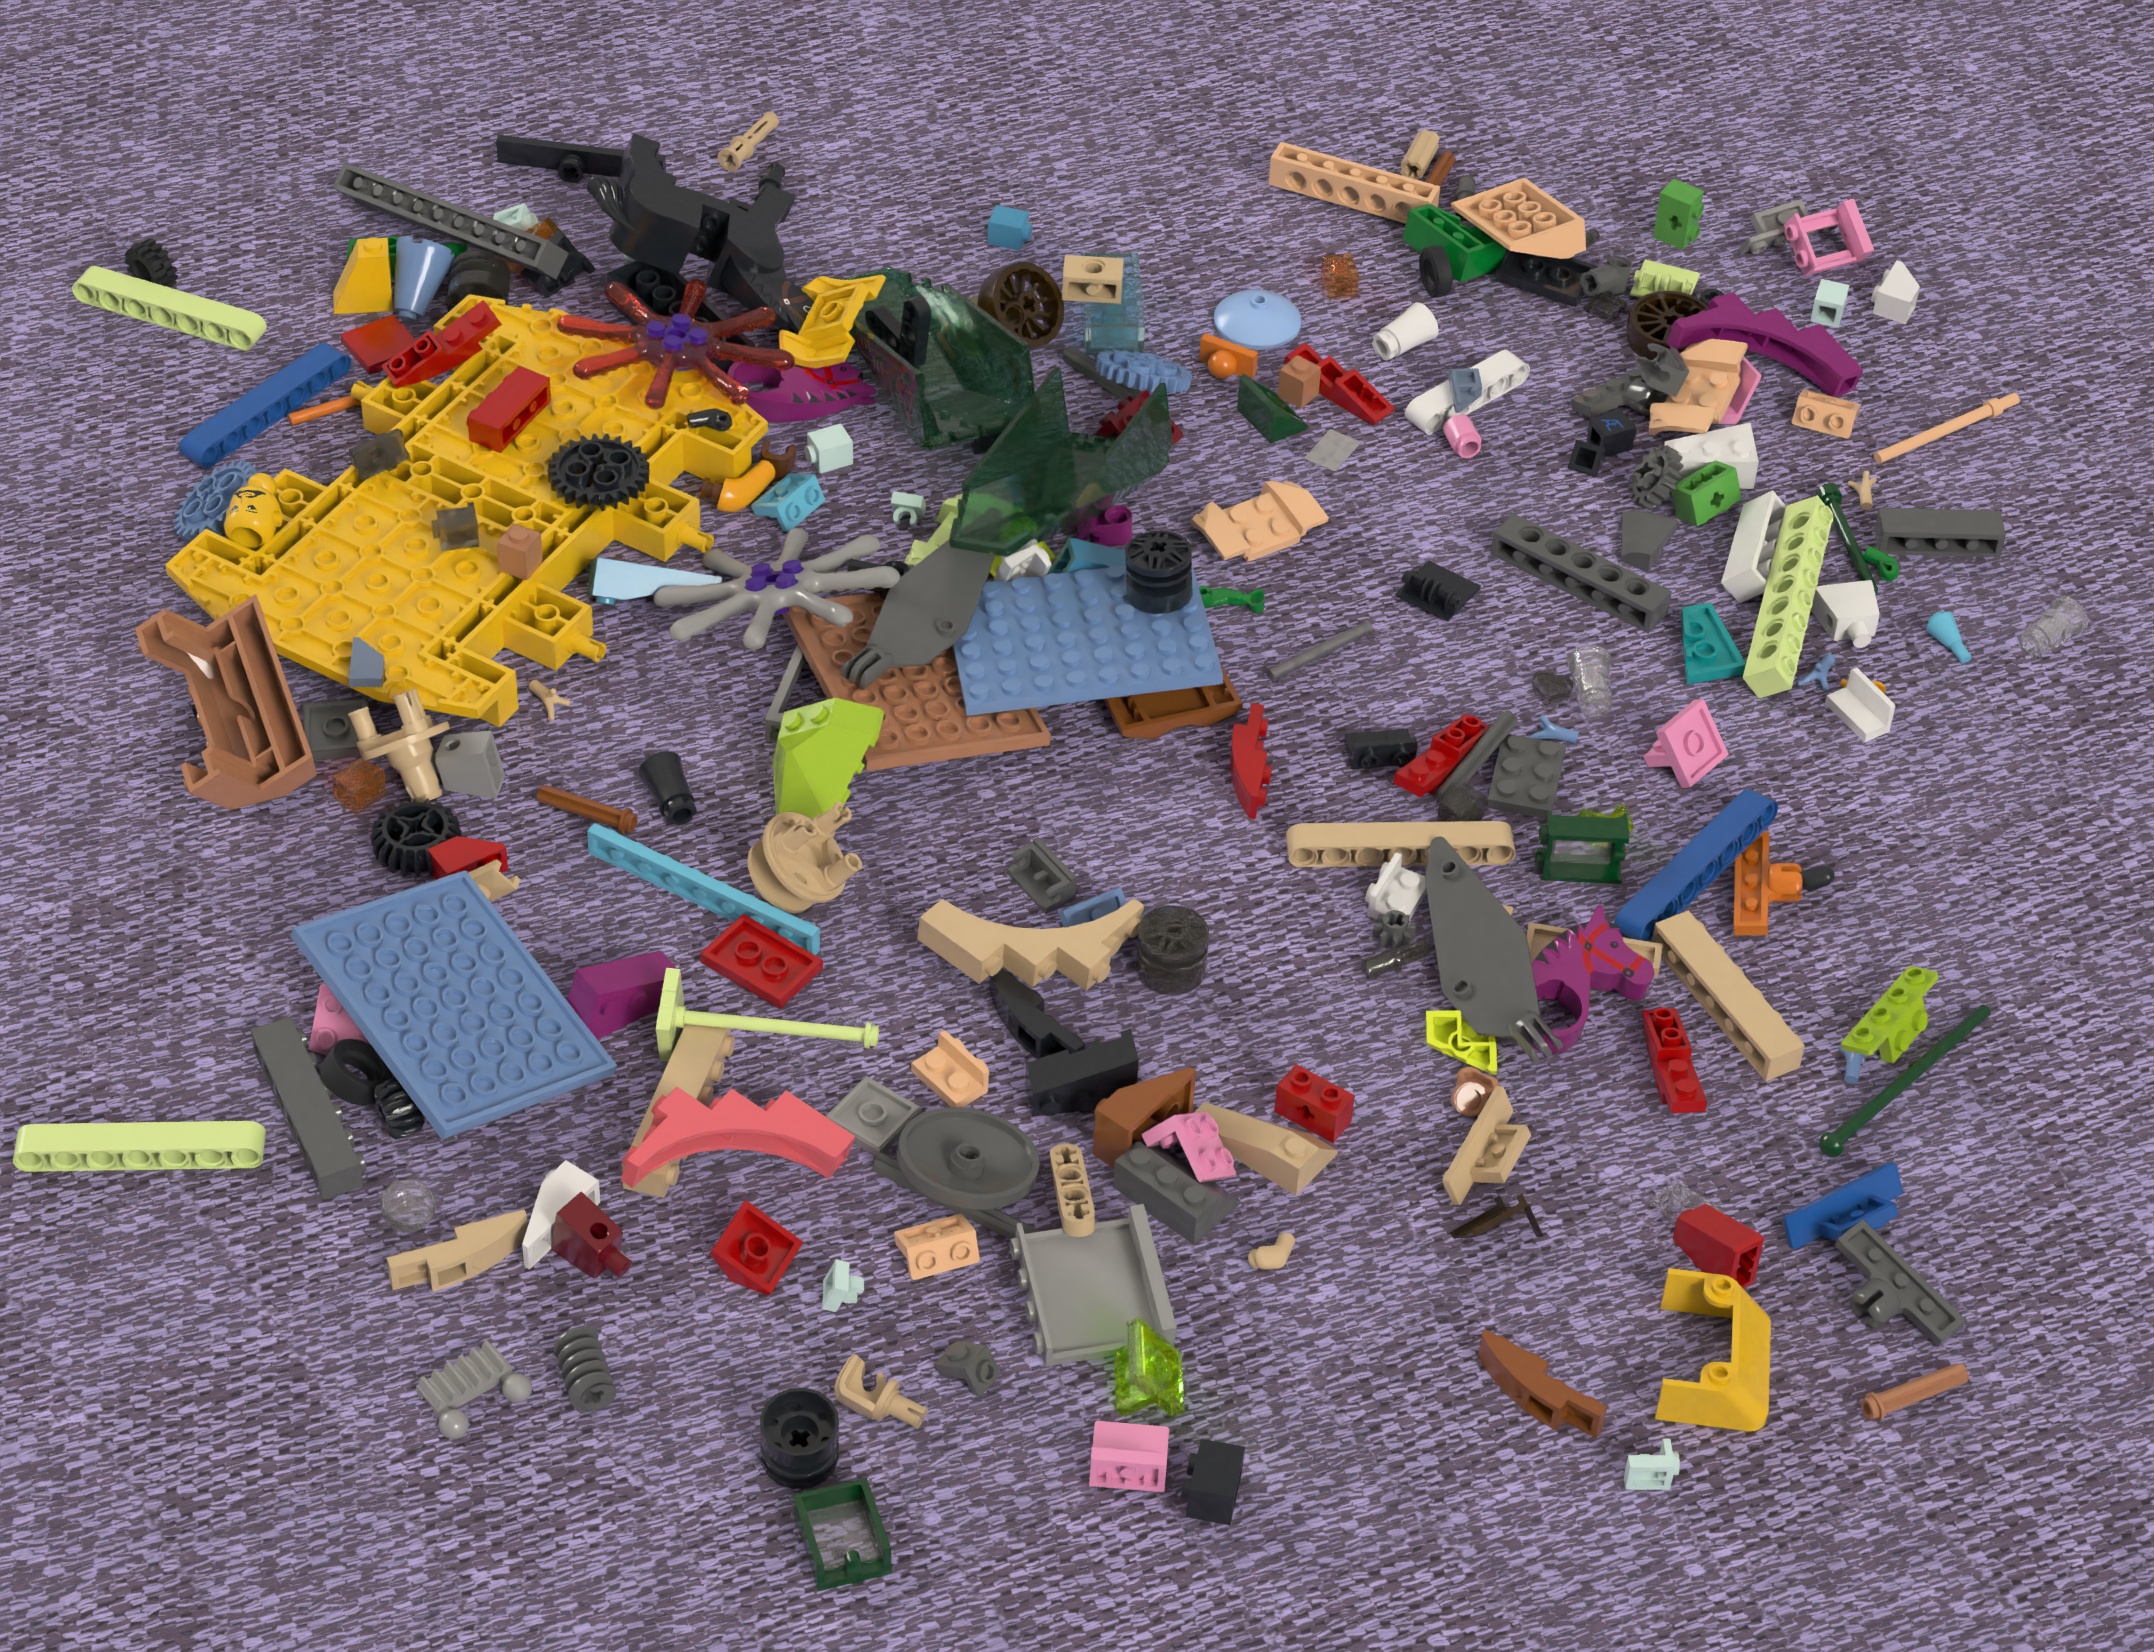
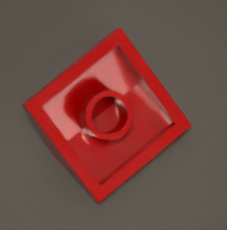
M745 1200L709 1254L730 1281L769 1296L802 1246L803 1241Z

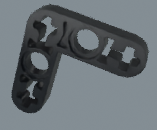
M918 295L904 302L902 323L883 305H878L866 311L865 320L869 330L906 369L912 370L925 364L931 309L923 296Z

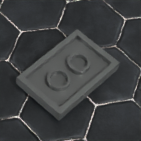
M1508 734L1500 744L1486 808L1545 819L1547 818L1548 811L1552 815L1567 744Z

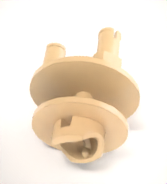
M837 802L822 816L819 814L813 819L795 812H783L773 817L767 823L763 832V838L758 840L748 853V870L755 885L754 888L765 901L786 912L800 913L807 910L814 903H826L835 899L843 891L846 880L862 868V862L855 853H849L843 857L838 844L833 838L835 830L852 818L851 810L847 806L842 809L844 804Z

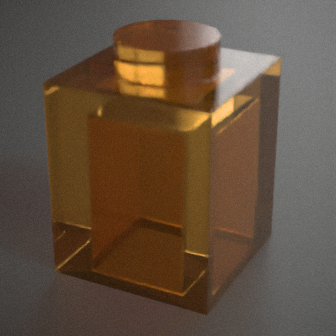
M1351 253L1323 256L1321 280L1329 299L1357 297L1359 273Z
M361 757L332 776L334 799L353 814L358 815L387 796L385 773L378 765H373L367 760L363 761Z

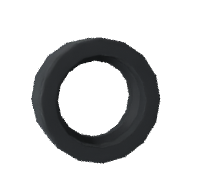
M351 1038L340 1040L332 1047L322 1062L320 1070L323 1082L331 1092L344 1101L361 1106L373 1104L375 1102L374 1090L376 1086L392 1078V1072L372 1045L362 1040ZM344 1064L358 1068L369 1080L355 1076Z

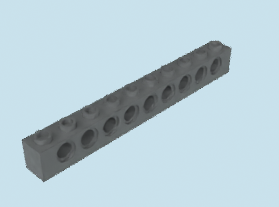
M344 162L332 187L353 201L555 280L569 254L549 240Z

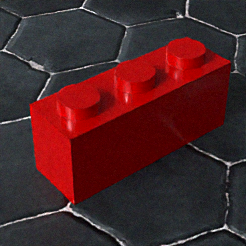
M518 366L510 375L503 379L502 383L493 392L486 396L485 400L476 409L469 413L466 422L469 441L501 453L551 402L550 378Z

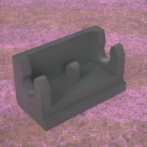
M1655 343L1648 344V349L1656 351L1657 357L1649 360L1647 357L1638 356L1635 361L1637 369L1647 386L1676 397L1690 372L1676 348L1671 347L1668 349Z
M1039 837L1012 853L1011 857L1015 861L1022 857L1023 859L1007 868V874L1045 914L1076 900L1077 877Z

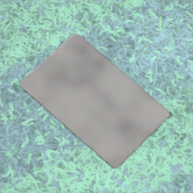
M1330 429L1305 456V459L1336 471L1361 442Z

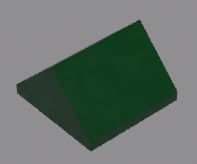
M1244 373L1239 379L1237 410L1269 443L1281 440L1309 427L1276 392Z

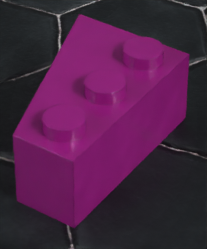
M660 950L576 969L567 1001L596 1039L599 1040L658 1010L666 968H677Z

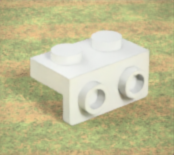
M1036 544L1008 557L1002 556V563L995 570L996 576L993 581L1003 580L1006 582L1018 577H1043L1047 575L1051 567L1049 556L1043 548L1038 547Z

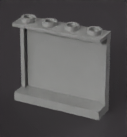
M1144 1204L1130 1206L1128 1218L1095 1223L1094 1232L1084 1237L1069 1236L1064 1232L1063 1228L1024 1234L1022 1223L1016 1224L1015 1238L1010 1239L1011 1255L1013 1260H1019L1021 1269L1017 1271L1019 1288L1021 1291L1027 1292L1028 1301H1025L1026 1316L1029 1323L1034 1322L1036 1332H1033L1034 1349L1036 1354H1042L1045 1367L1174 1346L1177 1326Z

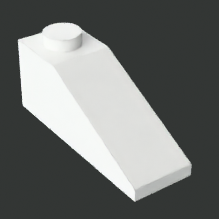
M567 1160L556 1170H551L541 1184L522 1243L524 1266L529 1270L551 1250L556 1213L580 1192H583L596 1205L600 1203L599 1180Z

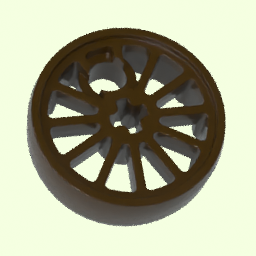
M1016 262L1003 266L992 272L984 280L979 290L977 306L981 315V324L985 327L986 333L987 329L989 330L990 339L992 332L994 340L1000 345L999 347L1007 351L1011 347L1017 349L1016 351L1013 348L1010 350L1016 353L1030 352L1041 348L1051 342L1062 327L1064 302L1061 291L1051 275L1038 265L1029 262ZM1025 280L1029 283V286L1027 287L1026 290H1025ZM1035 290H1036L1037 294L1039 295V299H1038V297L1034 294ZM1040 303L1043 306V311H1040ZM1036 319L1042 320L1043 325H1041Z
M1659 291L1642 296L1633 304L1628 315L1626 337L1629 346L1637 355L1647 357L1649 360L1655 359L1657 352L1649 350L1647 345L1655 343L1670 349L1671 347L1666 341L1672 324L1681 317L1686 318L1703 310L1707 311V305L1691 295L1675 291ZM1687 347L1680 348L1677 350L1679 353L1685 351V348Z

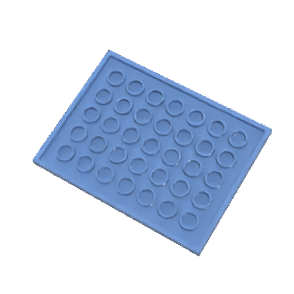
M1126 565L1091 570L1082 569L1059 574L1050 573L1043 577H1018L1006 582L1003 580L986 581L966 634L952 644L966 716L1223 684L1222 668L1193 565L1191 570L1193 596L1191 600L1180 610L1167 614L1142 612L1131 605L1127 600Z
M466 870L293 927L290 936L442 1140L614 1075L617 1064Z

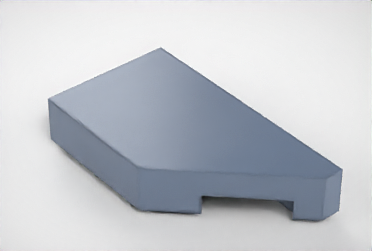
M1478 368L1449 369L1448 380L1455 413H1460L1481 397L1483 387Z
M353 637L348 678L349 687H382L385 668L384 656L361 638Z

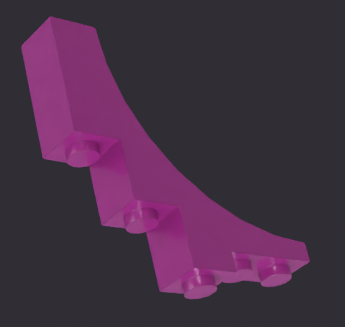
M1734 292L1722 296L1718 295L1711 299L1707 305V311L1703 310L1698 314L1677 319L1672 324L1666 341L1670 347L1676 349L1688 347L1709 339L1747 343L1748 351L1778 360L1797 370L1832 397H1838L1854 391L1863 373V369L1821 324L1808 328L1804 327L1798 331L1777 308L1765 312L1761 311L1755 315Z

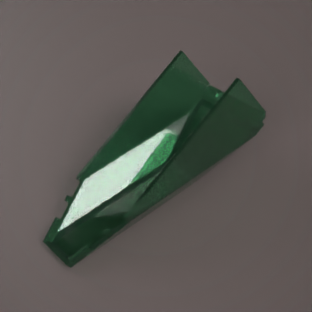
M1055 367L962 482L963 495L962 499H958V516L953 520L949 537L950 547L1008 557L1098 517L1108 508L1114 506L1160 474L1170 462L1168 451L1173 446L1166 383H1159L1117 439L1091 435L1089 438L1088 434L1068 431L1069 424L1061 368Z

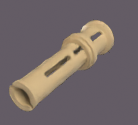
M766 112L743 136L734 137L730 142V146L723 148L718 153L720 165L725 170L737 171L741 167L742 161L749 159L753 155L754 147L778 126L779 119L777 115L773 112Z

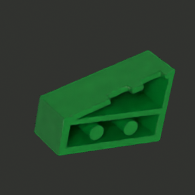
M1431 204L1409 210L1402 240L1420 253L1427 246H1441L1449 258L1453 279L1463 282L1498 270L1502 265L1506 248L1492 237L1484 234L1477 226L1472 229L1461 224L1460 217Z

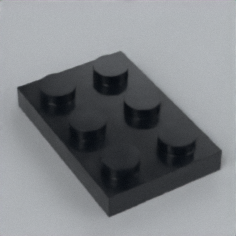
M1511 251L1497 270L1496 281L1576 307L1585 294L1580 284L1582 273L1598 266L1572 257L1558 259Z

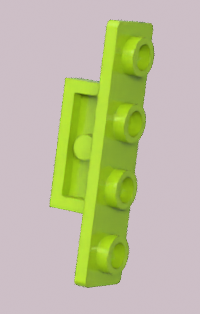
M1915 966L1907 967L1841 1042L1842 1049L1871 1056L1879 1047L1881 1060L1894 1064L1928 1025V1014L1925 1011L1923 996L1939 979L1938 972Z

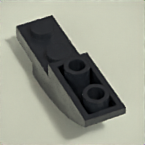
M1002 968L994 976L990 975L989 990L1000 1019L1015 1040L1032 1056L1040 1059L1049 1054L1052 1055L1067 1049L1070 1054L1085 1049V1043L1077 1034L1069 1032L1058 1024L1052 1016L1044 1013V999L1036 990L1028 988L1017 980L1011 972L1005 971Z

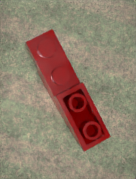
M483 299L438 334L434 335L431 330H428L381 366L397 388L428 380L456 367L481 351L483 348L478 342L502 324Z
M1254 703L1251 704L1247 725L1234 723L1230 755V772L1236 796L1248 817L1256 819L1258 807H1265L1267 788H1263V784H1270L1272 766L1266 765L1268 751H1263L1264 741H1259L1260 737L1266 738L1269 719L1263 718L1264 705Z
M1465 713L1432 737L1429 749L1397 771L1393 784L1420 798L1427 792L1435 796V791L1490 726L1481 722L1479 718Z
M1661 1007L1653 1010H1643L1642 1019L1647 1050L1662 1104H1668L1671 1114L1706 1112L1707 1099L1692 1064V1047L1677 1009Z

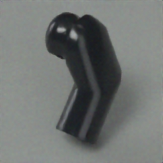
M717 408L687 414V422L690 429L706 426L723 432L729 430L732 426L730 414Z
M1825 865L1808 870L1802 869V872H1799L1803 879V888L1808 891L1828 886L1835 877L1833 869Z

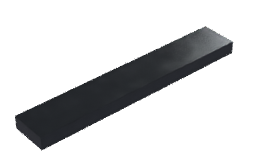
M498 135L496 139L498 163L558 170L561 159L565 155L572 154L583 159L585 163L583 173L620 178L622 158L625 150ZM657 154L655 158L664 172H666L665 155Z

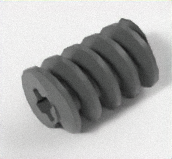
M580 1326L568 1330L557 1339L554 1345V1353L558 1359V1366L561 1369L565 1388L569 1394V1401L573 1407L583 1411L605 1408L612 1403L617 1392L613 1386V1378L609 1374L610 1369L606 1363V1356L602 1351V1344L598 1340L599 1335L596 1329L590 1326Z

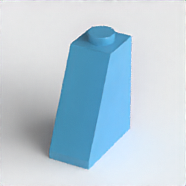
M1069 537L1047 574L1126 565L1125 550Z

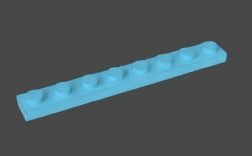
M594 823L587 830L589 854L733 922L742 914H745L814 955L820 951V928L812 923L786 913L781 908L771 906L753 895L739 891L723 881L709 877L695 868H690L677 862L667 855H662L645 847L640 842L630 840L612 829H607Z

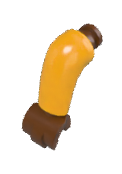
M764 440L758 463L740 478H726L724 483L717 480L715 483H711L710 478L705 477L699 499L710 498V502L718 504L717 510L725 513H736L746 508L764 491L771 481H780L790 473L796 459L794 444L787 446L785 454L778 455L769 453L770 441Z

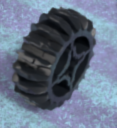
M414 798L412 803H405L401 800L398 807L389 805L387 812H380L378 820L374 821L372 827L371 845L373 846V853L376 859L379 860L382 867H389L392 874L401 870L404 877L410 872H414L419 878L421 872L427 871L432 876L434 870L433 863L427 849L456 836L462 837V830H460L457 816H453L451 808H444L441 802L432 805L429 798L424 802H418Z

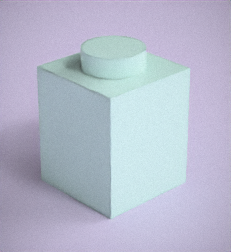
M1821 279L1810 321L1839 328L1850 285Z
M842 424L807 433V446L804 447L805 457L809 464H814L819 473L853 464V441Z

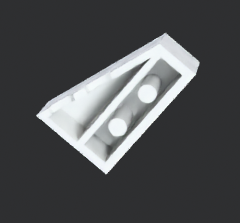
M1751 423L1664 442V446L1668 445L1678 451V454L1683 457L1680 463L1684 467L1678 472L1681 475V479L1678 482L1716 460L1736 468L1740 489H1754L1759 461Z

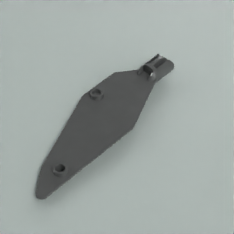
M988 509L901 576L898 583L890 587L866 647L842 665L839 670L845 679L849 678L851 683L860 686L864 690L890 668L926 666L966 634L996 555L952 548V546L999 527L1000 513L997 510ZM1000 531L964 547L997 552L1000 545Z
M1441 836L1434 838L1430 843L1425 883L1442 992L1456 1010H1461V1016L1477 1035L1514 1038L1529 1058L1538 1065L1541 1063V1060L1530 1044H1534L1546 1059L1553 1054L1541 1037L1543 1034L1557 1050L1561 1049L1563 1044L1541 1018L1527 935L1448 841Z

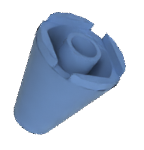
M401 236L397 239L394 311L399 313L398 317L400 319L415 322L416 318H423L450 269L455 254H451L452 250L439 243L427 239H422L421 243L412 242L413 237Z

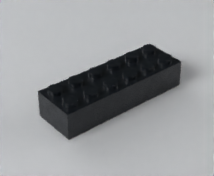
M637 260L607 273L608 301L644 335H646L647 323L651 321L670 322L675 314L689 316L692 326L707 331L708 351H706V357L702 360V364L697 368L710 373L715 378V383L721 388L727 385L728 370L735 361L748 356H756L755 344L681 274H675Z

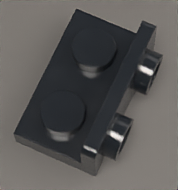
M1408 729L1345 734L1344 738L1352 770L1404 766L1416 758L1418 743L1416 738L1410 737Z

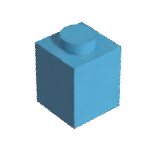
M996 205L988 220L987 244L1020 251L1024 242L1030 241L1033 225L1029 224V212Z

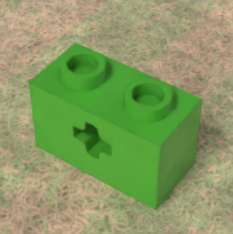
M1673 179L1660 192L1653 238L1682 250L1690 242H1695L1701 229L1698 226V222L1705 206L1702 203L1704 191Z
M1716 460L1675 484L1677 488L1671 490L1676 518L1694 526L1705 524L1710 518L1728 510L1730 506L1742 500L1736 468Z

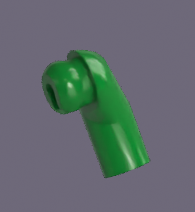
M1872 546L1867 548L1864 559L1877 567L1878 573L1883 580H1895L1899 575L1896 559Z

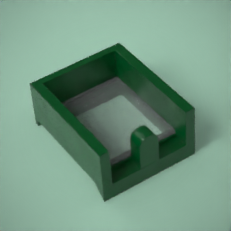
M1548 811L1546 825H1540L1539 845H1542V848H1536L1535 867L1541 868L1542 881L1621 884L1620 861H1625V843L1629 844L1627 813L1619 818L1551 815V812Z
M867 1478L845 1481L841 1484L820 1489H810L793 1495L794 1521H796L814 1575L817 1592L892 1574L891 1546Z

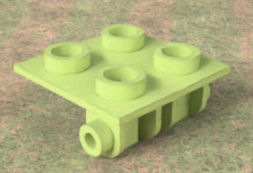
M1645 259L1641 269L1635 272V283L1630 295L1641 298L1653 292L1675 291L1692 296L1700 273Z

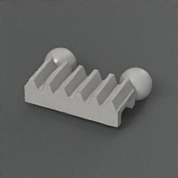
M486 1340L479 1351L473 1347L468 1357L465 1358L462 1354L459 1355L456 1364L452 1365L448 1361L443 1371L439 1372L437 1369H434L431 1378L420 1377L416 1389L418 1397L420 1399L424 1398L433 1408L434 1416L439 1419L438 1426L441 1434L449 1439H457L465 1435L469 1427L467 1416L462 1411L457 1410L458 1407L500 1383H503L502 1392L508 1401L514 1403L523 1402L530 1396L532 1384L524 1374L514 1373L510 1363L492 1343L490 1344Z

